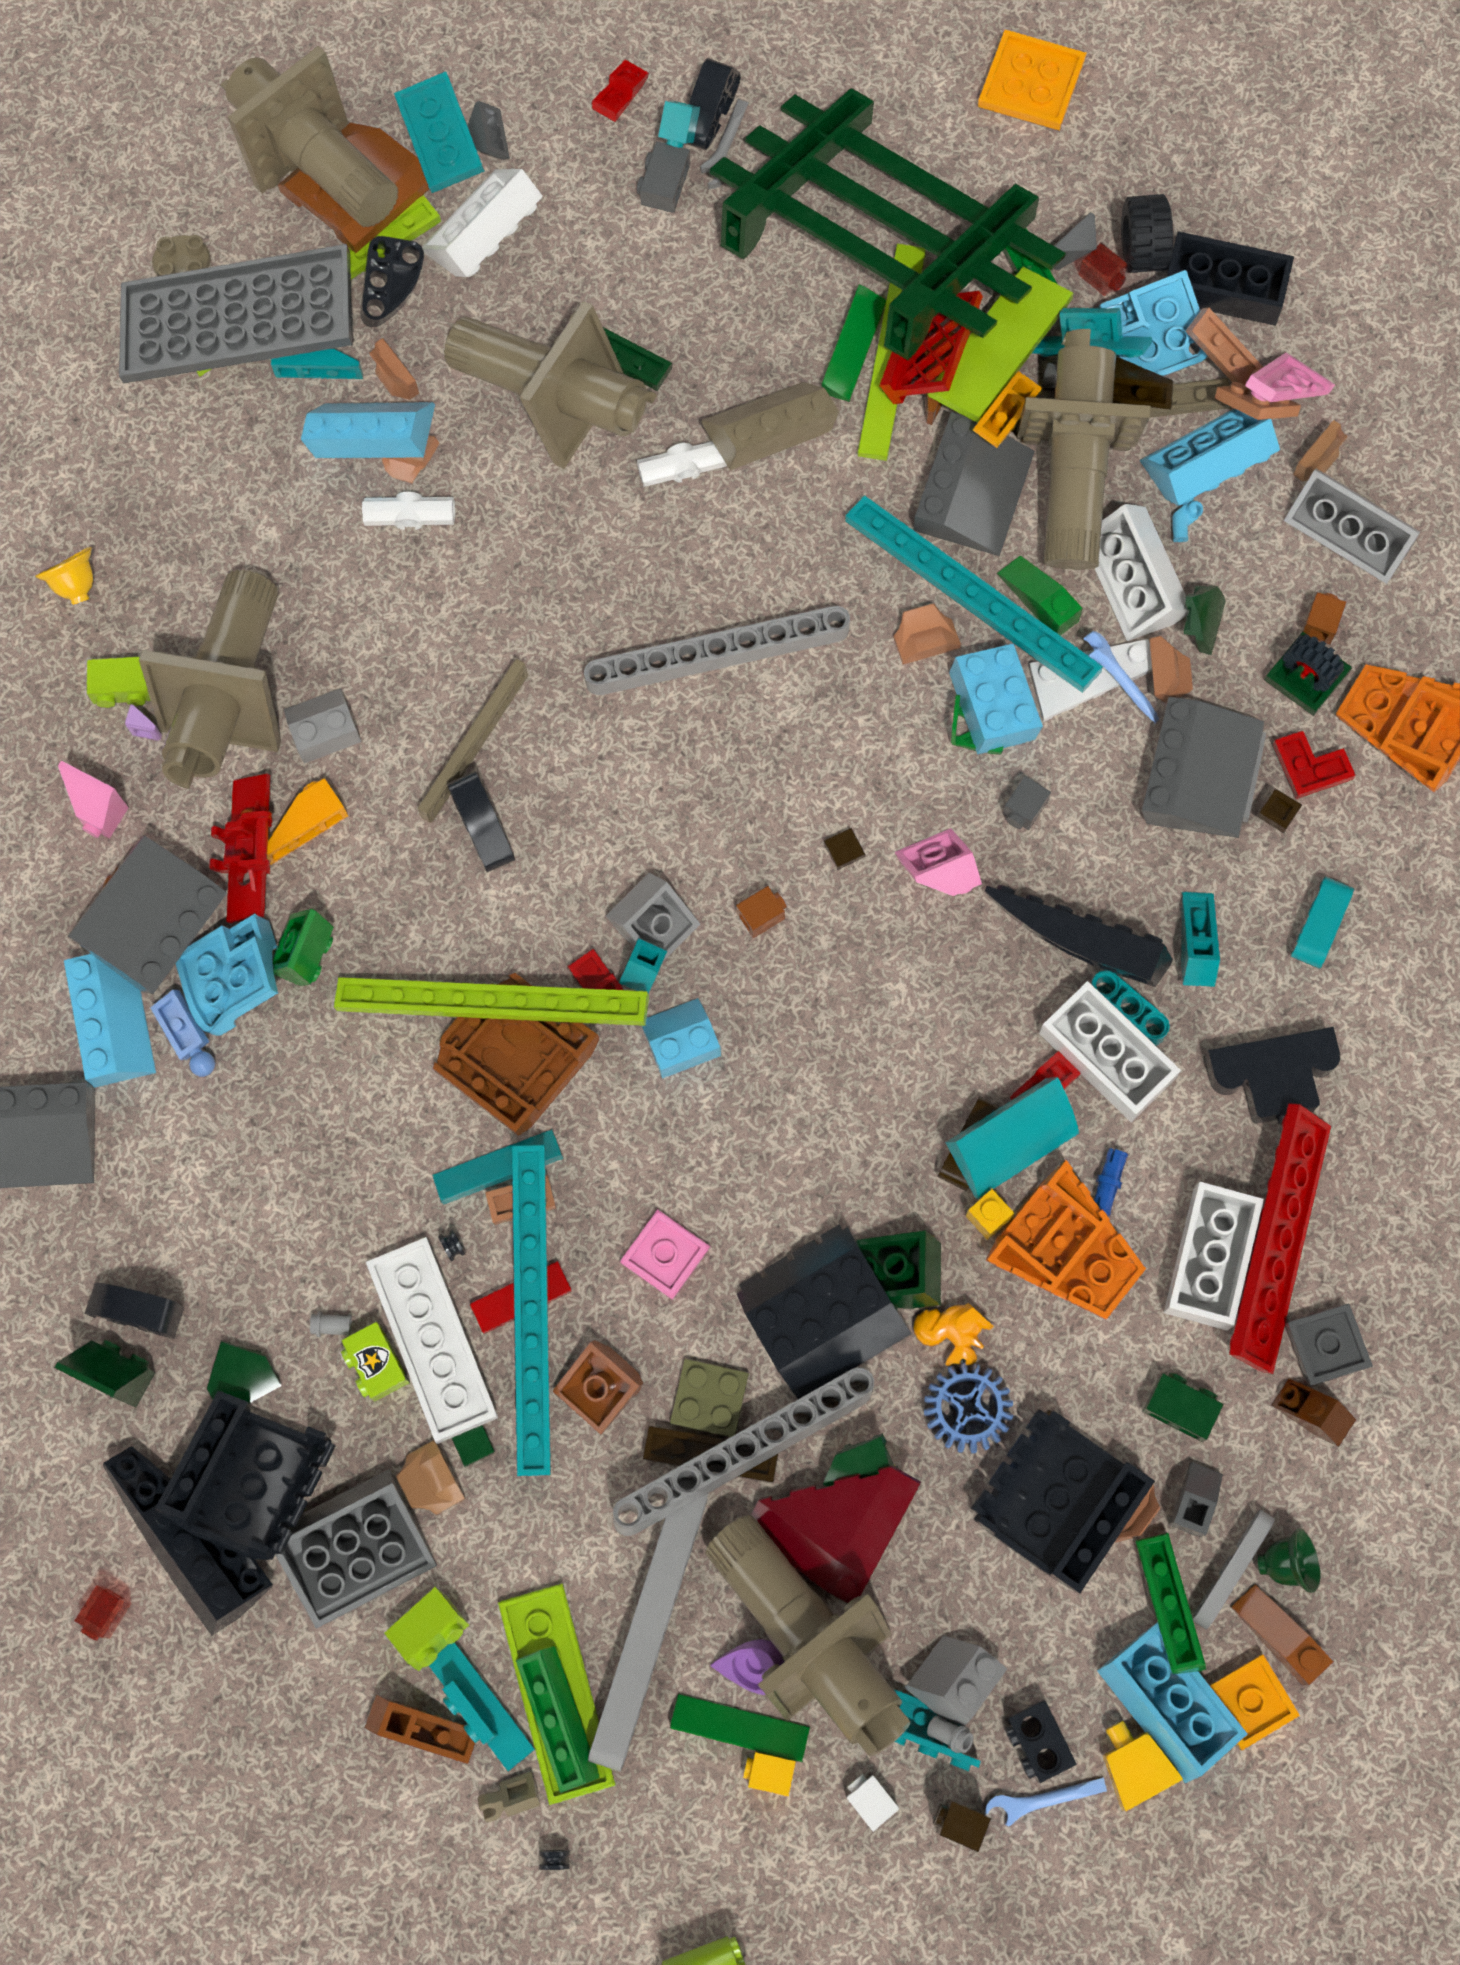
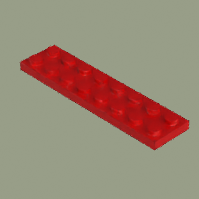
M1288 1104L1287 1113L1282 1121V1134L1279 1146L1275 1150V1163L1267 1184L1266 1201L1260 1213V1226L1257 1238L1253 1243V1255L1250 1268L1245 1277V1288L1237 1311L1238 1318L1235 1330L1230 1339L1229 1355L1258 1371L1268 1374H1274L1331 1126L1300 1104Z

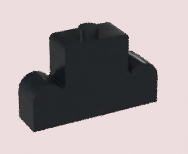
M1334 1027L1211 1049L1204 1056L1212 1089L1221 1095H1231L1243 1086L1252 1122L1258 1124L1277 1120L1279 1125H1282L1283 1118L1287 1113L1288 1104H1300L1312 1113L1320 1105L1314 1077L1323 1078L1328 1076L1337 1067L1341 1059Z

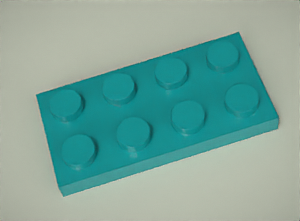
M446 71L394 93L431 193L485 171Z

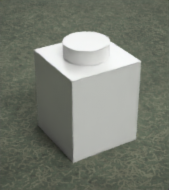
M861 1774L847 1787L851 1793L846 1798L873 1832L899 1810V1807L873 1775L866 1778L864 1774Z

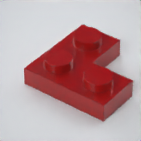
M1304 731L1276 739L1272 744L1295 799L1352 781L1356 776L1344 748L1315 758Z

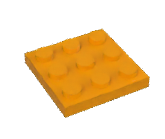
M1005 29L980 94L978 107L1060 131L1087 53Z

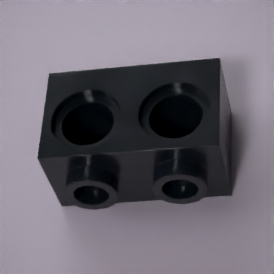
M1041 1700L1006 1718L1009 1726L1005 1727L1004 1730L1012 1746H1020L1025 1758L1020 1760V1763L1029 1779L1035 1777L1038 1783H1042L1077 1765L1045 1700ZM1029 1716L1034 1717L1039 1723L1038 1733L1033 1737L1025 1736L1021 1730L1022 1721ZM1047 1748L1053 1752L1055 1762L1051 1768L1042 1769L1038 1765L1037 1755L1041 1750Z

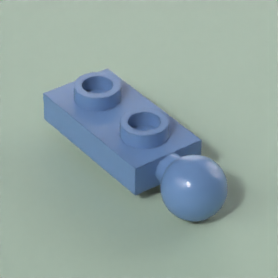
M172 990L150 1008L180 1060H187L191 1057L189 1067L192 1073L199 1077L208 1076L215 1068V1060L211 1054L203 1052L201 1048L207 1045L209 1040L195 1022L180 990Z

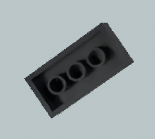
M1178 231L1166 278L1186 270L1199 309L1210 308L1214 313L1276 326L1283 308L1294 256Z

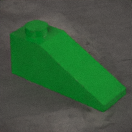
M1021 555L997 573L1033 615L1060 636L1079 622L1083 609L1061 584Z

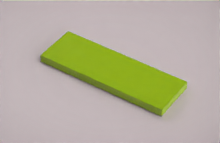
M1022 267L1015 277L1031 285V292L1018 304L1001 295L987 313L998 320L997 325L984 338L973 332L968 337L950 390L928 393V397L977 423L1060 317V311L1066 308L1073 299V292L1025 267ZM945 371L939 375L936 381H942Z
M563 1583L498 1602L549 1805L616 1786L612 1769L596 1764L599 1772L598 1779L560 1793L516 1663L517 1659L551 1646L556 1647L591 1749L599 1725V1719Z

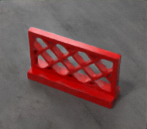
M979 290L958 293L956 295L978 309L983 298ZM939 312L932 319L927 336L935 327L939 330L926 340L924 339L919 349L909 360L892 351L879 386L893 404L904 403L905 397L909 395L949 391L971 331L961 326V329L950 337L948 333L960 324L950 320L941 327L940 323L947 317ZM943 337L947 339L936 349H931V347L934 344H936L939 340H941ZM954 347L952 353L941 361L939 357ZM928 350L930 353L919 361L920 356ZM936 360L938 364L924 374L922 371ZM945 371L942 381L930 382ZM917 374H920L922 376L913 384H911L912 378H914Z

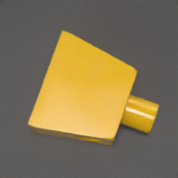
M1123 1720L1106 1729L1115 1748L1102 1756L1119 1805L1123 1811L1134 1808L1183 1780L1180 1773L1148 1733L1143 1732L1133 1738Z

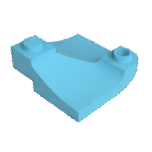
M1186 270L1133 290L1128 294L1098 306L1099 308H1120L1123 337H1152V343L1143 355L1128 358L1125 355L1117 354L1118 358L1165 376L1198 364L1208 356L1200 347L1198 354H1191L1189 351L1190 344H1196V342L1185 331L1199 314L1200 309Z
M253 914L231 929L220 926L189 945L176 962L189 1010L195 1022L203 1031L215 1036L223 1035L236 1027L235 1020L278 994L272 964V951L277 948L268 920Z

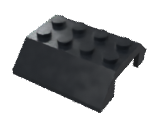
M840 1224L820 1235L822 1243L817 1244L814 1239L792 1252L794 1260L790 1261L785 1256L764 1269L767 1274L764 1278L757 1273L739 1284L742 1291L737 1293V1297L746 1317L777 1371L797 1399L802 1398L851 1369L860 1366L912 1334L862 1253V1248L848 1227L842 1229Z
M217 1391L155 1509L194 1536L251 1559L273 1560L275 1554L283 1553L292 1535V1531L288 1528L296 1527L308 1503L303 1498L311 1497L323 1473L318 1468L326 1467L336 1446L331 1443L332 1440L322 1431L308 1426L305 1431L306 1434L254 1414L250 1411L248 1402Z
M1038 1409L1025 1427L1031 1433L1029 1438L1021 1434L1006 1455L1013 1462L1009 1465L1002 1461L988 1482L993 1491L990 1493L983 1489L970 1509L977 1514L973 1520L994 1538L1049 1577L1080 1594L1155 1480L1129 1462L1123 1464L1069 1426L1070 1421L1054 1410L1048 1409L1045 1413Z

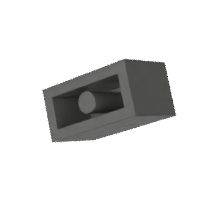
M656 141L653 152H648L646 157L645 176H640L637 184V194H640L641 205L675 213L691 165L690 149L674 147Z

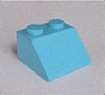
M698 998L648 1017L646 1019V1026H642L662 1079L721 1056L720 1045L710 1020Z

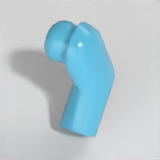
M1192 501L1184 504L1174 512L1172 516L1173 542L1188 541V526L1203 513V506L1200 502Z

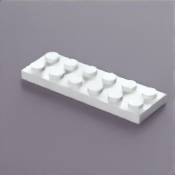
M427 1237L367 1261L366 1264L436 1444L497 1419V1413Z

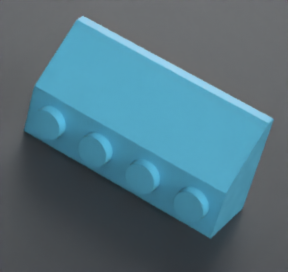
M433 402L325 403L307 413L301 440L315 458L424 457L435 404Z
M1234 408L1144 457L1140 462L1165 499L1179 506L1192 502L1194 497L1205 491L1216 489L1221 482L1228 478L1243 474L1248 467L1267 461L1270 455L1280 450L1271 419L1257 420Z
M92 954L64 960L85 1080L96 1088L156 1073L141 991Z
M1158 1622L1097 1670L1144 1732L1151 1736L1180 1773L1184 1783L1201 1777L1247 1735V1732L1199 1672L1172 1674Z

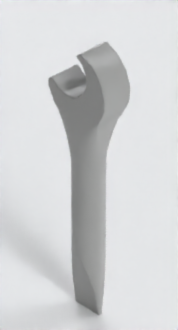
M738 99L718 148L712 157L701 165V173H709L712 166L723 157H727L749 102ZM715 177L713 181L708 182V188L716 189L724 182Z

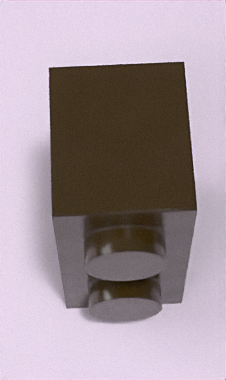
M948 1799L946 1805L939 1804L932 1823L937 1826L936 1833L940 1836L979 1852L991 1818Z

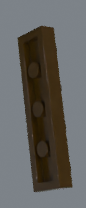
M649 1426L643 1460L681 1466L725 1440ZM747 1445L739 1446L736 1449V1452L742 1457H748L754 1453L752 1448ZM779 1453L738 1477L774 1483ZM717 1461L707 1465L708 1470L712 1473H720L725 1469L724 1465Z

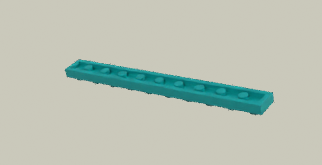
M865 495L845 515V522L1083 693L1102 672L1103 666Z
M545 1145L512 1146L517 1476L551 1475Z

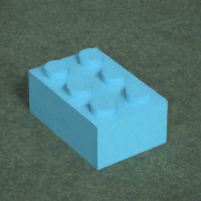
M1014 643L955 658L949 674L956 694L960 695V706L975 744L977 755L1002 746L1007 748L1035 740L1043 725Z

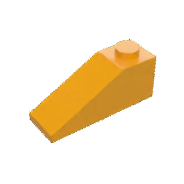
M1018 371L980 419L973 431L998 448L1018 425L1026 397L1037 398L1042 387Z
M325 778L320 781H313L303 788V792L297 795L272 834L267 848V860L270 861V865L348 817L344 806Z

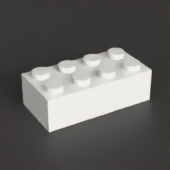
M1088 981L1042 1025L1039 1033L1131 1123L1177 1078L1181 1071Z
M1199 1182L1193 1189L1164 1313L1227 1331L1234 1326L1264 1199Z

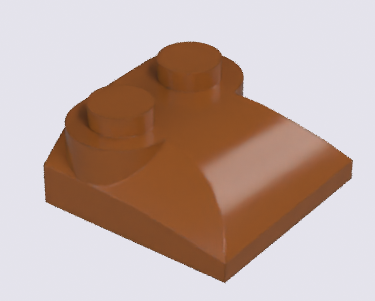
M594 1340L585 1348L553 1389V1392L601 1435L629 1401L640 1392L641 1386L644 1383L639 1373L612 1348Z

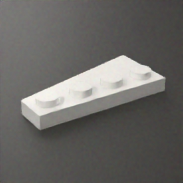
M1149 639L1110 647L1117 662L1132 681L1152 672ZM1094 650L1086 651L1084 653L1089 656V654ZM1039 661L1029 663L1043 722L1120 686L1114 677L1103 667L1100 675L1082 693Z

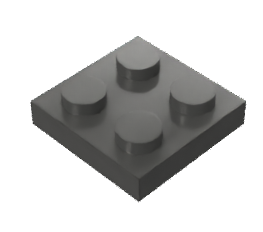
M1349 1303L1285 1324L1308 1387L1373 1366Z

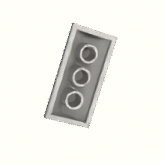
M1317 468L1313 471L1284 519L1288 524L1386 584L1405 559L1420 534V531Z

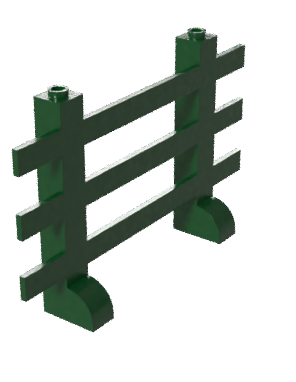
M850 88L826 111L819 109L796 94L781 106V111L806 125L807 128L790 143L761 125L754 129L745 138V142L772 157L755 174L726 157L720 159L710 168L709 173L736 189L723 202L721 247L744 260L756 247L763 234L766 219L774 212L902 289L903 291L889 304L884 346L906 360H909L919 349L927 336L932 319L939 312L981 338H984L997 325L998 320L956 296L973 279L985 284L1016 304L1031 292V285L991 262L1008 245L1051 271L1066 255L1062 250L1025 229L1035 220L1039 196L1015 183L988 208L862 134L872 124L874 101L853 88ZM845 148L972 223V225L960 237L953 240L828 166L827 163ZM810 180L938 256V258L919 274L791 196Z

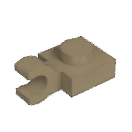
M532 1771L499 1782V1791L485 1793L477 1798L480 1811L483 1810L485 1822L497 1820L504 1810L507 1817L540 1806L537 1786Z

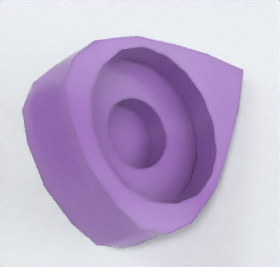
M757 1639L745 1642L716 1659L710 1666L746 1690L765 1695L758 1686L763 1680L762 1675L773 1665L778 1664L781 1666L785 1661L771 1641Z

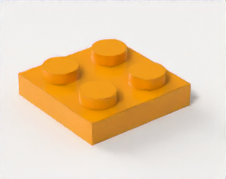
M1264 1654L1257 1656L1209 1685L1247 1732V1735L1236 1744L1240 1751L1300 1716Z

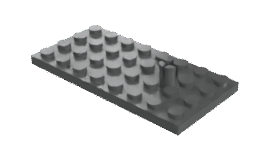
M347 244L121 283L119 377L123 384L352 345L350 250Z

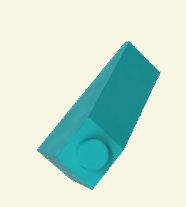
M335 349L271 359V367L276 378L363 379L364 375L360 361Z
M1182 892L1181 968L1183 985L1215 987L1220 964V951L1214 893Z

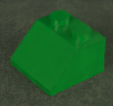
M307 909L290 914L272 958L274 975L299 986L311 985L312 982L317 980L322 969L319 963L323 953L326 954L333 942L331 933L334 927L317 911Z

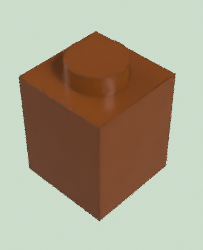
M1317 592L1302 632L1311 638L1313 636L1317 637L1318 641H1324L1330 645L1336 635L1346 601L1340 600L1334 594H1321Z
M769 886L737 904L736 913L752 938H755L785 920L784 909L787 906L778 892L773 894Z

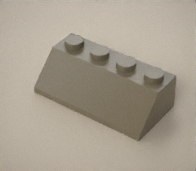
M802 382L703 419L701 424L729 470H733L831 431L839 410L825 388Z

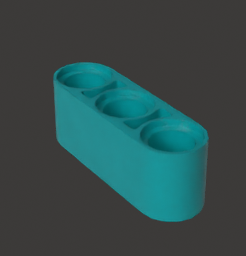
M1324 876L1319 886L1320 890L1308 912V919L1303 924L1296 941L1297 945L1290 957L1318 969H1321L1329 953L1355 889L1327 876Z
M1106 970L1097 973L1091 985L1097 989L1096 985L1098 983L1108 984L1112 992L1110 994H1101L1155 1046L1162 1043L1170 1028L1167 1017L1115 973ZM1124 1003L1132 1004L1136 1008V1014L1128 1015L1124 1013L1121 1005ZM1147 1024H1155L1160 1028L1161 1034L1157 1036L1151 1035L1147 1032L1145 1026Z

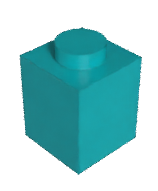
M674 100L665 101L658 137L667 139V145L683 148L684 143H693L700 107Z
M638 938L619 983L636 991H647L649 994L667 951Z

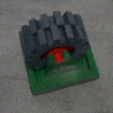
M1302 632L1266 675L1264 681L1314 716L1350 673L1352 666L1343 661L1338 654H1334L1335 650L1332 647H1326L1324 641L1318 642L1317 637L1313 636L1311 638Z

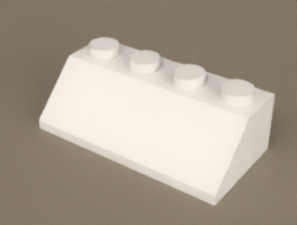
M495 169L422 246L424 253L454 276L470 277L480 269V263L485 257L491 256L499 249V242L517 230V223L523 217L535 211L537 208L536 203L543 196L522 169Z
M1124 504L1102 520L1099 566L1095 568V571L1126 640L1130 641L1169 627L1187 616L1189 610L1185 606V592L1146 507Z

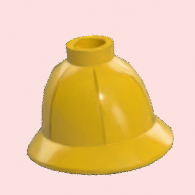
M92 547L83 549L59 564L35 575V577L45 581L55 594L62 598L70 599L72 605L88 600L89 596L87 593L93 583L92 569L88 561Z

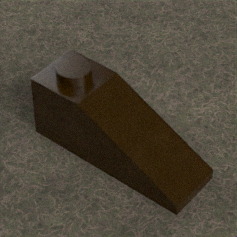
M1116 357L1113 403L1151 406V408L1171 410L1174 381Z

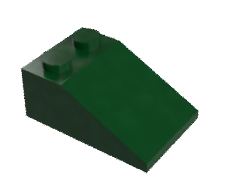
M924 1230L857 1240L862 1248V1253L891 1302L897 1308L913 1309L941 1305V1243L930 1233Z
M105 1339L101 1345L92 1340L59 1360L54 1367L137 1408L155 1375V1372L147 1369L150 1364L149 1361L135 1354H132L130 1359L119 1354L122 1349L121 1347Z

